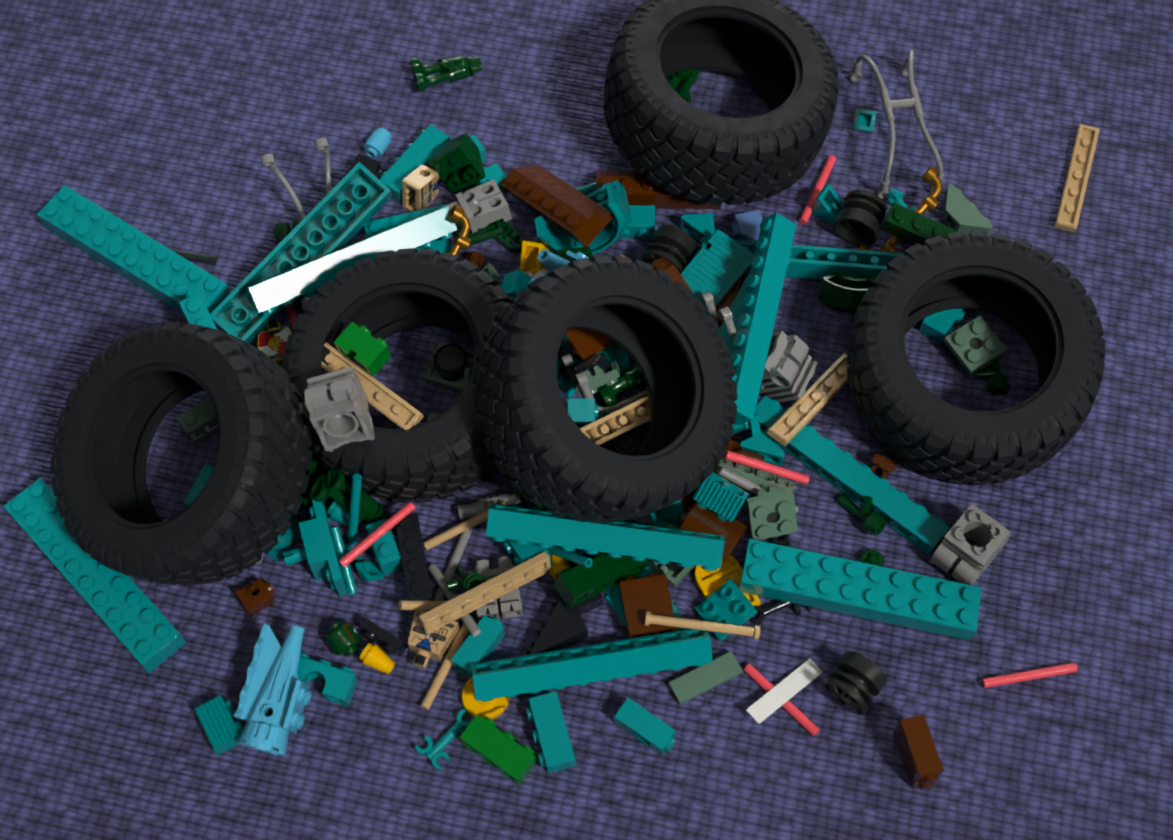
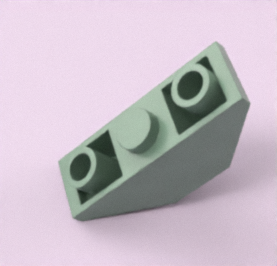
M950 183L944 196L943 223L958 232L963 231L965 235H969L971 231L987 232V235L990 236L993 228L990 220L984 217L977 210V207L967 200L960 189Z

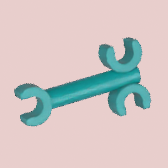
M465 709L458 712L457 722L434 746L431 738L428 736L423 737L428 743L427 748L421 749L418 745L415 746L419 755L426 756L432 761L436 771L440 772L442 770L437 764L438 759L444 758L447 762L450 761L449 755L442 750L463 728L466 729L474 719L472 717L467 722L462 721L463 716L466 715Z

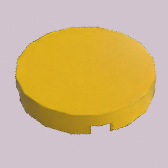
M472 677L468 679L462 691L463 706L468 714L474 718L478 714L482 718L487 716L490 719H495L503 714L509 703V697L494 698L491 701H476Z

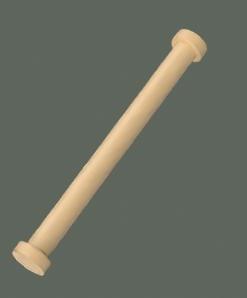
M646 611L645 626L656 624L750 636L755 640H759L760 636L759 625L748 627L653 615Z

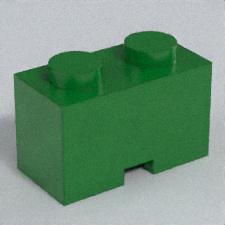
M351 322L334 341V344L341 354L352 362L357 360L360 363L359 367L374 377L391 357L387 349L389 346L380 337L377 339L372 337V333L365 326L360 325L359 327Z

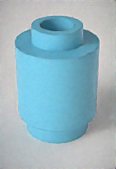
M384 128L374 130L363 146L366 155L373 159L381 158L391 143L392 135Z

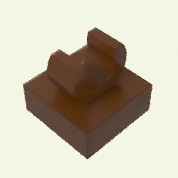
M876 453L872 459V462L876 465L871 467V471L874 473L877 468L882 469L883 475L881 477L886 479L888 472L893 473L898 464L884 455Z

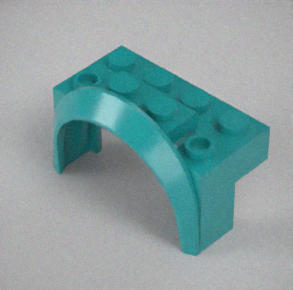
M618 180L607 183L602 188L586 195L615 215L588 246L591 248L592 254L598 253L616 242L623 234L626 224L633 221L626 190ZM541 216L534 219L538 238L554 253L558 250L584 247L577 241V246H574L571 237L544 220Z

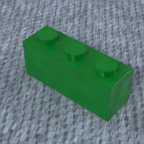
M477 714L461 734V744L519 786L536 764L535 752L525 744L520 746L516 743V738L508 731L504 730L501 732L495 727L496 723L489 717L485 716L482 718Z

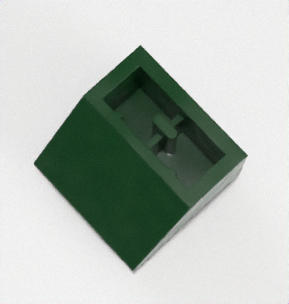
M467 133L436 147L428 161V164L439 174V177L452 193L485 178L479 148Z

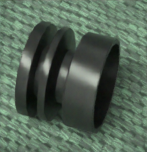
M866 190L850 191L845 196L841 211L834 224V230L840 238L848 243L860 246L863 243L866 246L871 245L877 239L888 207L881 197Z
M662 225L655 231L651 243L647 246L646 251L641 257V261L651 264L654 260L664 257L674 264L679 273H681L692 259L697 249L696 243L688 233L680 228Z
M849 650L838 661V670H832L829 673V677L823 681L822 687L830 698L853 714L864 715L868 706L873 703L872 696H877L887 684V677L867 657Z

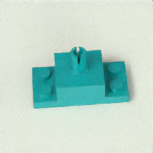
M312 499L313 506L309 507L312 519L298 523L304 543L303 547L283 552L286 566L307 560L316 581L328 578L332 590L337 589L340 597L348 595L329 529L331 525L323 501L316 502Z

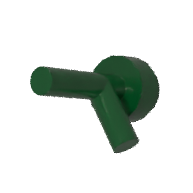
M999 357L991 364V370L974 372L975 380L988 379V390L993 396L1006 395L1011 387L1008 376L1001 374Z
M841 495L837 502L864 522L862 529L866 533L877 536L883 531L886 526L884 516L877 511L870 515L868 514L873 501L870 496L864 497L860 508L847 497Z
M460 565L456 568V573L460 577L447 581L445 584L448 591L462 587L467 592L486 581L484 576L478 571H467Z

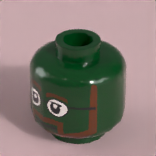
M342 620L327 630L328 634L325 639L335 655L345 654L348 657L358 650L356 645L360 643L361 637L352 623H344Z

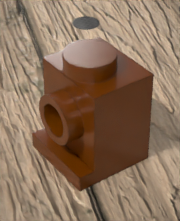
M261 578L245 588L235 591L251 617L275 603L272 594L275 593L274 589L268 581L263 583Z

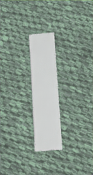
M808 659L747 708L746 711L760 724L823 673V671L811 659Z

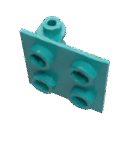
M732 579L695 607L704 621L743 626L746 621L758 613ZM714 632L720 641H723L730 635Z

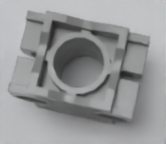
M783 331L775 332L772 335L759 392L765 393L764 397L767 396L778 402L800 399L805 394V388L809 380L814 376V370L818 362L816 360L811 361L812 357L807 355L809 347L798 336H787Z
M353 366L307 379L308 389H305V405L310 413V421L326 451H334V449L350 442L375 440L373 422L368 410V398Z
M971 504L944 536L942 543L932 555L930 563L936 564L946 573L953 569L954 571L951 576L963 584L973 585L1007 543L1011 532L978 507ZM966 540L977 543L979 547L970 545Z

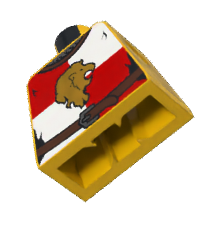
M273 320L267 323L268 331L259 333L258 349L282 367L283 357L288 355L284 349L291 331L289 327L281 328L280 322Z

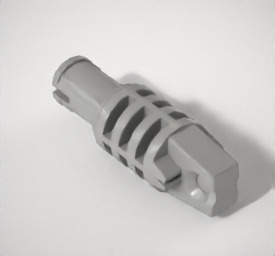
M516 493L499 494L498 497L493 495L492 498H479L478 502L458 505L460 520L474 517L489 509L492 504H499L503 501H506L508 506L517 504L520 508H522V504Z

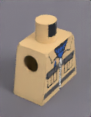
M420 165L402 180L403 208L410 212L426 209L437 196L440 177L433 168L430 169L425 165Z
M415 610L408 640L409 650L416 653L412 664L418 668L425 669L430 658L441 661L460 630L458 622L453 621L430 634H426L419 616L427 611Z

